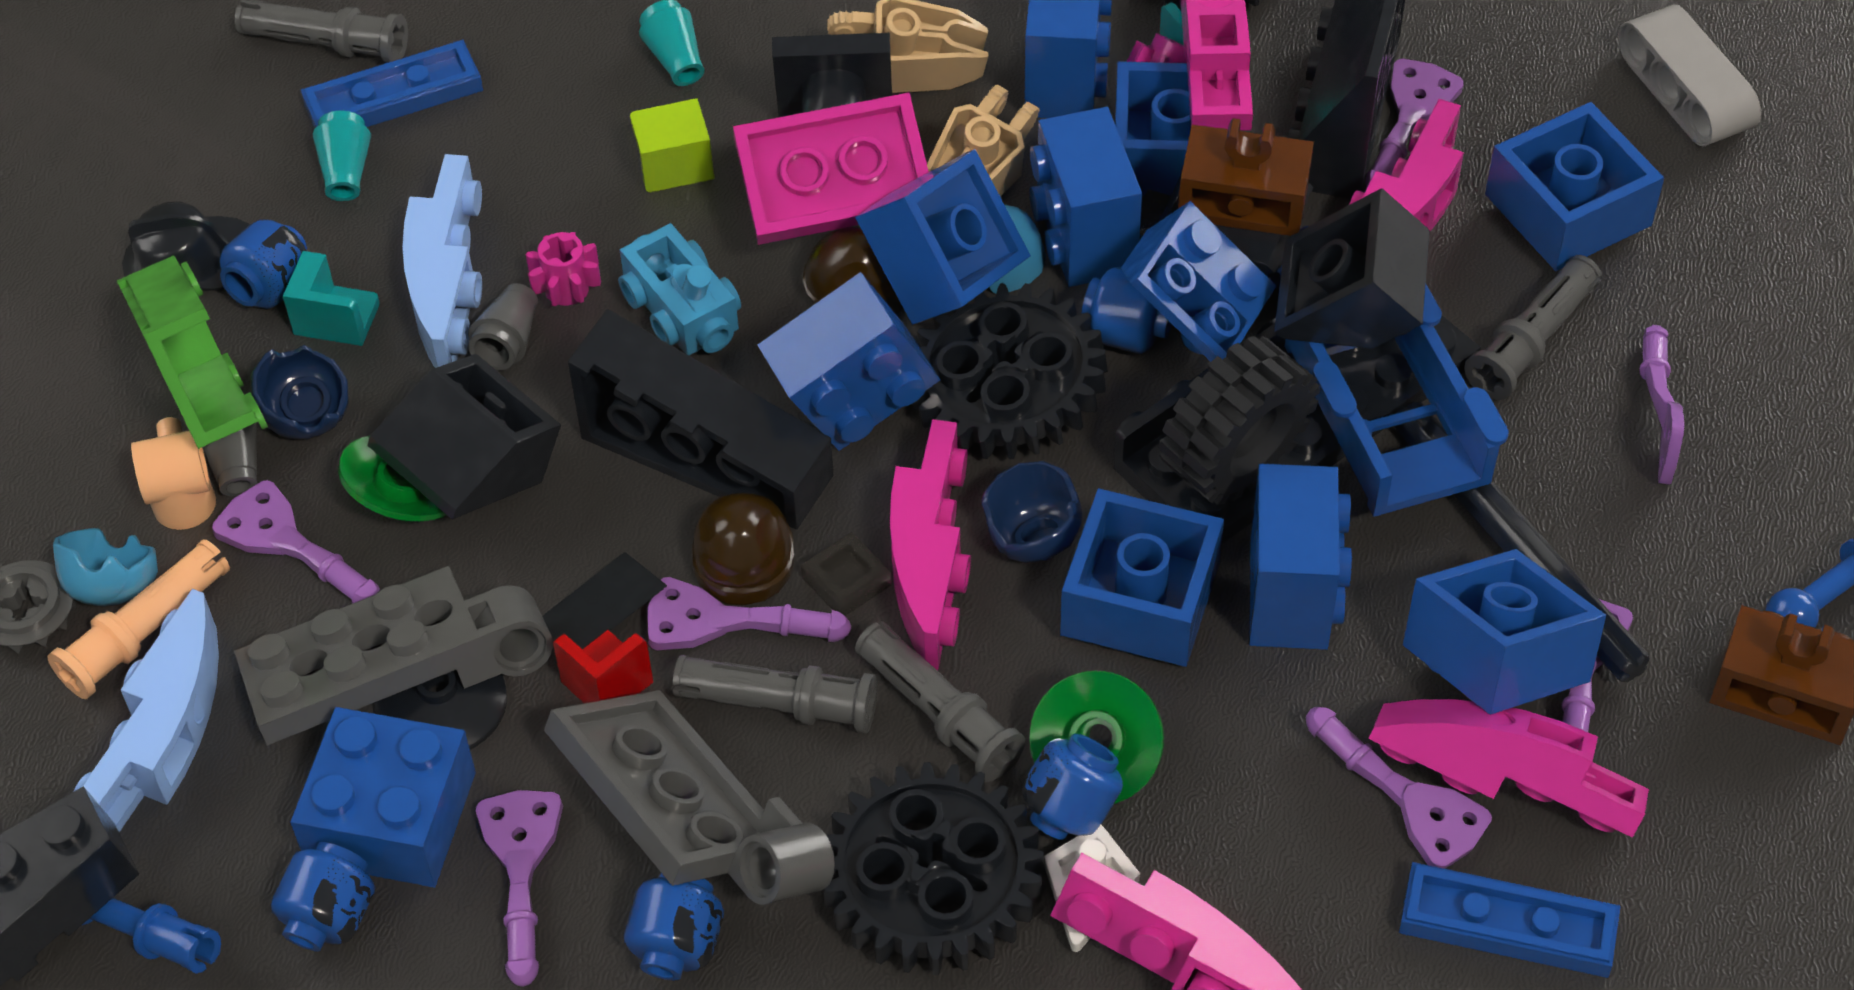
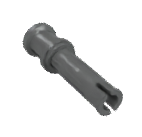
M240 0L241 6L237 5L235 12V27L240 34L333 47L335 52L347 58H352L359 53L382 57L385 63H389L403 58L408 42L407 21L405 16L397 13H391L386 18L362 14L360 9L350 6L342 8L338 12H326L305 7L266 3L258 0Z
M1572 256L1562 270L1536 296L1522 314L1517 318L1504 320L1493 332V341L1487 348L1475 351L1466 360L1464 370L1470 384L1473 387L1484 389L1491 399L1502 400L1510 396L1516 389L1518 376L1525 369L1534 368L1543 359L1546 347L1545 342L1571 315L1583 299L1601 283L1602 279H1599L1602 274L1598 265L1586 256Z
M881 621L880 624L877 622L873 623L860 635L856 642L855 652L870 665H873L906 698L918 706L935 723L934 728L937 738L947 747L957 746L975 763V773H985V782H992L1002 777L1014 766L1023 753L1026 745L1025 737L1016 728L1006 729L987 712V703L978 694L962 693L956 689L921 655L910 648L884 621Z
M686 655L679 656L673 674V685H679L673 688L674 697L698 698L726 704L780 710L781 712L794 713V718L800 720L801 724L813 725L819 719L853 724L856 732L868 733L876 709L878 680L875 674L864 673L861 679L823 674L822 667L809 665L808 668H802L800 673L785 672L743 664L709 661Z

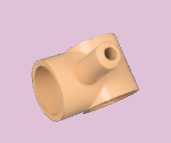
M166 417L156 425L158 437L131 443L132 458L144 503L151 505L155 518L163 526L184 530L196 527L210 517L216 505V496L209 478L203 447L198 449L190 431L183 432L179 419Z

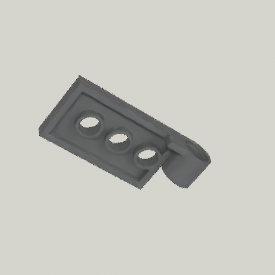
M446 566L401 585L385 587L376 595L343 608L327 610L316 616L313 620L280 633L264 635L256 639L252 644L235 650L234 653L258 727L268 746L330 721L335 707L357 710L456 669L464 689L500 674L507 676L530 674L543 666L550 657L553 649V639L533 596L527 590L512 585L501 586L464 601L450 567ZM444 620L443 622H441V623H439V624L432 625V624L435 623V622ZM377 645H382V646H380V647H378V648H376V649H373V650L368 651L369 649H371V648H373V647H375V646H377ZM320 669L318 672H316V673H314V674L307 675L308 673H310V672H312V671H315V670Z
M660 690L551 709L544 729L546 734L672 886L728 873L749 899L757 904L765 905L822 891L830 884L834 873V854L826 834L815 824L802 823L780 797L768 799L766 807L763 809Z

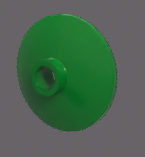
M370 435L353 441L343 450L338 464L340 481L345 490L366 508L378 514L404 521H430L446 516L441 509L435 506L433 502L367 446Z
M1096 670L1076 673L1055 684L1047 691L1037 705L1031 721L1029 737L1034 763L1036 762L1042 750L1050 741L1057 738L1070 739L1074 733L1089 737L1090 731L1095 725H1104L1112 734V742L1107 749L1118 758L1119 764L1116 769L1123 781L1122 792L1115 803L1124 801L1139 792L1151 780L1160 764L1164 748V729L1159 711L1150 696L1138 684L1122 675Z

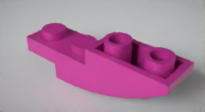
M1181 0L1185 61H1187L1191 126L1193 124L1228 129L1230 121L1235 118L1240 119V130H1252L1253 108L1249 73L1251 51L1245 0Z
M1438 99L1429 119L1419 118L1413 129L1408 151L1411 152L1408 160L1399 157L1391 175L1375 171L1365 193L1356 190L1349 205L1383 188L1431 231L1443 216L1457 192L1464 152L1455 150L1453 147L1461 105Z
M932 419L921 469L895 467L891 491L890 535L894 589L902 621L915 651L938 670L943 645L954 647L956 643L960 608L952 607L955 592L966 593L970 575L971 555L961 554L960 527H954L957 501L949 499L952 486L962 487L964 484L968 451L967 449L958 448L956 422Z
M1417 699L1384 703L1369 736V739L1380 744L1381 749L1391 758L1406 764L1418 762L1442 774L1443 779L1450 786L1464 793L1477 794L1480 792L1494 799L1504 778L1507 777L1514 780L1522 792L1536 800L1543 802L1555 800L1578 811L1579 816L1587 824L1604 832L1618 830L1632 838L1645 815L1649 789L1593 763L1598 736L1562 721L1530 711L1510 708L1490 715L1473 701L1456 699Z
M1081 853L1071 869L1050 915L1174 983L1171 990H1302L1284 968L1250 935L1200 897L1156 870L1152 872L1147 883L1143 886Z

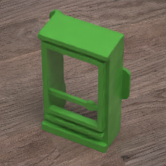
M173 255L117 280L198 449L257 422L262 430L268 427L252 394L249 392L244 395L240 387L244 386L230 356L228 353L221 355L206 323L210 318L199 299L203 292L187 262L181 263L180 266Z

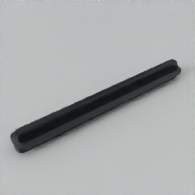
M1413 401L1406 407H1401L1396 414L1425 405L1421 402ZM1434 415L1394 426L1410 446L1448 436L1442 424ZM1493 481L1491 484L1454 494L1504 552L1517 549L1606 614L1597 657L1619 681L1629 682L1645 672L1647 663L1650 660L1649 654Z

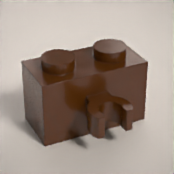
M1235 118L1230 121L1228 129L1192 124L1180 181L1178 209L1191 201L1214 225L1292 236L1299 232L1305 206L1314 142L1275 136V128L1270 123H1265L1263 134L1240 131V119Z
M1741 605L1709 703L1841 746L1854 716V640L1844 634L1834 632L1833 627L1829 625H1824L1822 630L1798 623V616L1791 613L1783 617L1775 612L1760 611Z

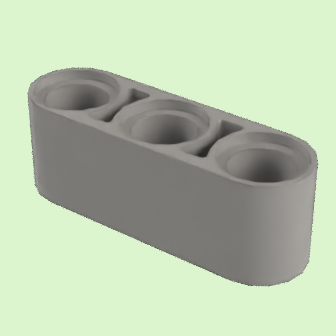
M1673 4L1621 24L1618 30V43L1623 58L1697 145L1702 147L1756 127L1759 124L1761 107L1756 92L1681 6Z

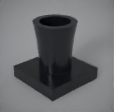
M890 33L772 37V58L778 118L892 96Z

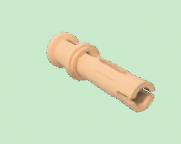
M204 539L201 540L192 551L116 613L107 611L96 615L90 621V630L65 650L56 648L47 656L48 662L58 678L75 695L85 700L96 692L95 683L121 662L129 665L138 657V652L141 650L140 642L161 626L166 616L172 610L180 607L192 589L202 592L216 579L230 571V566L225 557L220 558L217 562L212 559L220 553V550L211 542Z

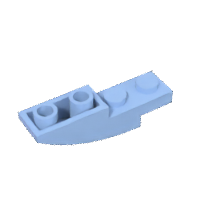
M444 155L433 198L409 196L404 220L403 259L405 276L419 335L426 353L435 368L456 361L459 354H467L469 349L468 331L470 328L468 315L470 308L479 307L482 296V276L480 272H473L470 259V228L468 226L470 216L479 215L482 203V187L480 181L473 180L469 158L464 155Z
M195 589L190 591L178 609L172 610L166 616L158 638L143 659L137 660L129 668L121 692L131 717L129 720L122 721L117 726L104 756L92 772L85 774L79 780L74 789L76 791L84 786L112 819L119 832L144 796L168 805L185 777L200 746L211 714L217 685L219 660L217 628L204 593Z

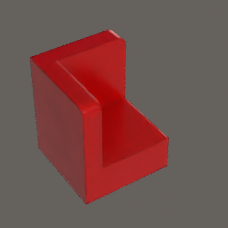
M607 630L584 649H581L566 634H562L553 641L561 683L584 704L640 694L653 683L648 645L637 633L622 642Z

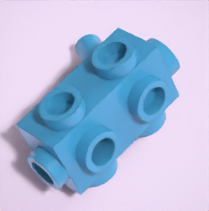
M669 223L650 234L638 237L631 244L620 249L623 275L618 278L622 294L632 308L637 309L645 305L652 313L650 315V322L657 338L671 346L677 343L687 355H691L702 348L707 353H714L728 345L734 335V331L739 329L737 310L741 309L740 297L729 279L726 277L719 279L709 268L707 258L696 241H686L672 223Z

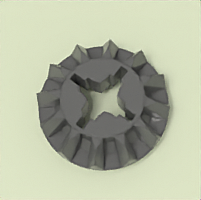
M24 560L0 567V647L8 646L19 654L25 645L34 642L46 647L48 636L55 630L67 631V617L77 607L75 599H72L61 588L56 568L53 564L37 560ZM29 591L35 607L29 608L26 616L22 620L17 621L13 610L21 608L22 602L26 600L27 592Z

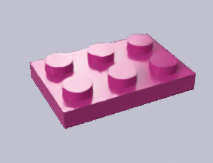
M909 92L733 126L734 140L758 245L859 225L855 218L857 215L891 192L929 173Z

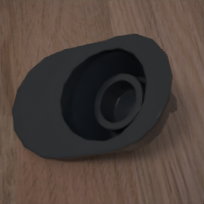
M166 202L154 206L142 214L139 219L129 222L128 234L131 244L127 247L122 262L124 275L126 277L174 255L180 266L181 263H188L202 291L224 289L220 278L221 268L219 259L222 250L251 224L238 218L204 216L196 207L183 202Z

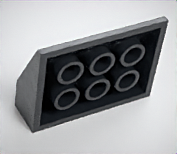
M1335 0L1333 8L1324 6L1322 8L1316 40L1324 41L1323 47L1312 46L1306 80L1313 81L1312 88L1301 86L1296 106L1295 121L1302 122L1301 129L1290 128L1287 137L1314 142L1309 183L1313 187L1312 192L1352 199L1356 190L1363 191L1401 37L1406 0Z

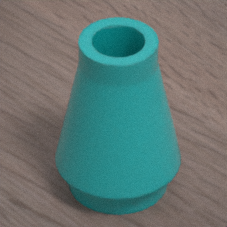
M675 0L658 1L646 8L639 19L641 25L639 36L667 70L675 85L687 86L698 81L703 76L705 69L700 60L690 11L681 7L680 3Z
M332 111L324 114L319 119L318 126L314 129L312 137L325 182L326 196L336 201H350L360 195V181L371 140V133L360 115L350 111Z

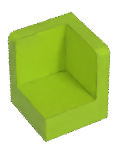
M698 98L631 112V125L640 153L643 181L647 192H655L714 179L711 143Z

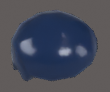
M306 345L282 353H278L274 349L269 350L263 355L251 373L252 396L268 425L267 428L279 436L290 439H309L320 436L334 429L337 423L342 421L348 408L347 378L335 360L317 351H312Z
M1045 461L1019 463L998 474L982 497V507L991 539L999 552L1006 554L1012 560L1024 563L1049 560L1073 544L1082 524V507L1070 476L1064 469Z

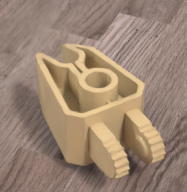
M880 0L876 3L874 13L839 11L838 13L834 12L827 19V30L830 35L890 33L892 93L951 90L975 81L984 74L988 52L983 51L988 35V28L960 10L917 0Z
M996 84L978 107L972 104L954 107L927 163L928 171L930 172L958 156L976 149L1001 197L1021 177L1025 149L1023 141L1036 122L1040 111L1039 107L1026 102L1017 111L1009 125L1002 122L996 117L1004 109L1009 93L1008 90Z

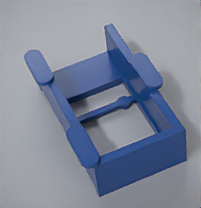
M1427 284L1425 285L1423 324L1412 329L1407 334L1395 337V340L1429 400V405L1372 421L1365 420L1361 417L1357 409V402L1338 366L1332 362L1329 356L1357 347L1285 340L1287 352H1292L1296 362L1317 379L1316 383L1320 385V393L1315 398L1318 400L1323 414L1368 498L1367 506L1373 517L1491 484L1500 445L1507 441L1509 434L1508 428L1489 394L1484 389L1478 387L1470 389L1467 387L1434 326L1440 322L1442 312ZM1436 414L1448 435L1381 454L1372 437V432Z

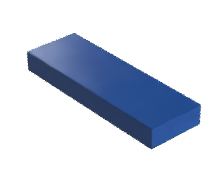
M460 40L302 89L301 93L314 128H316L319 119L324 114L332 111L354 112L360 115L365 121V126L369 127L484 90L481 76L464 40Z
M1412 862L1399 933L1608 978L1613 964L1620 905Z

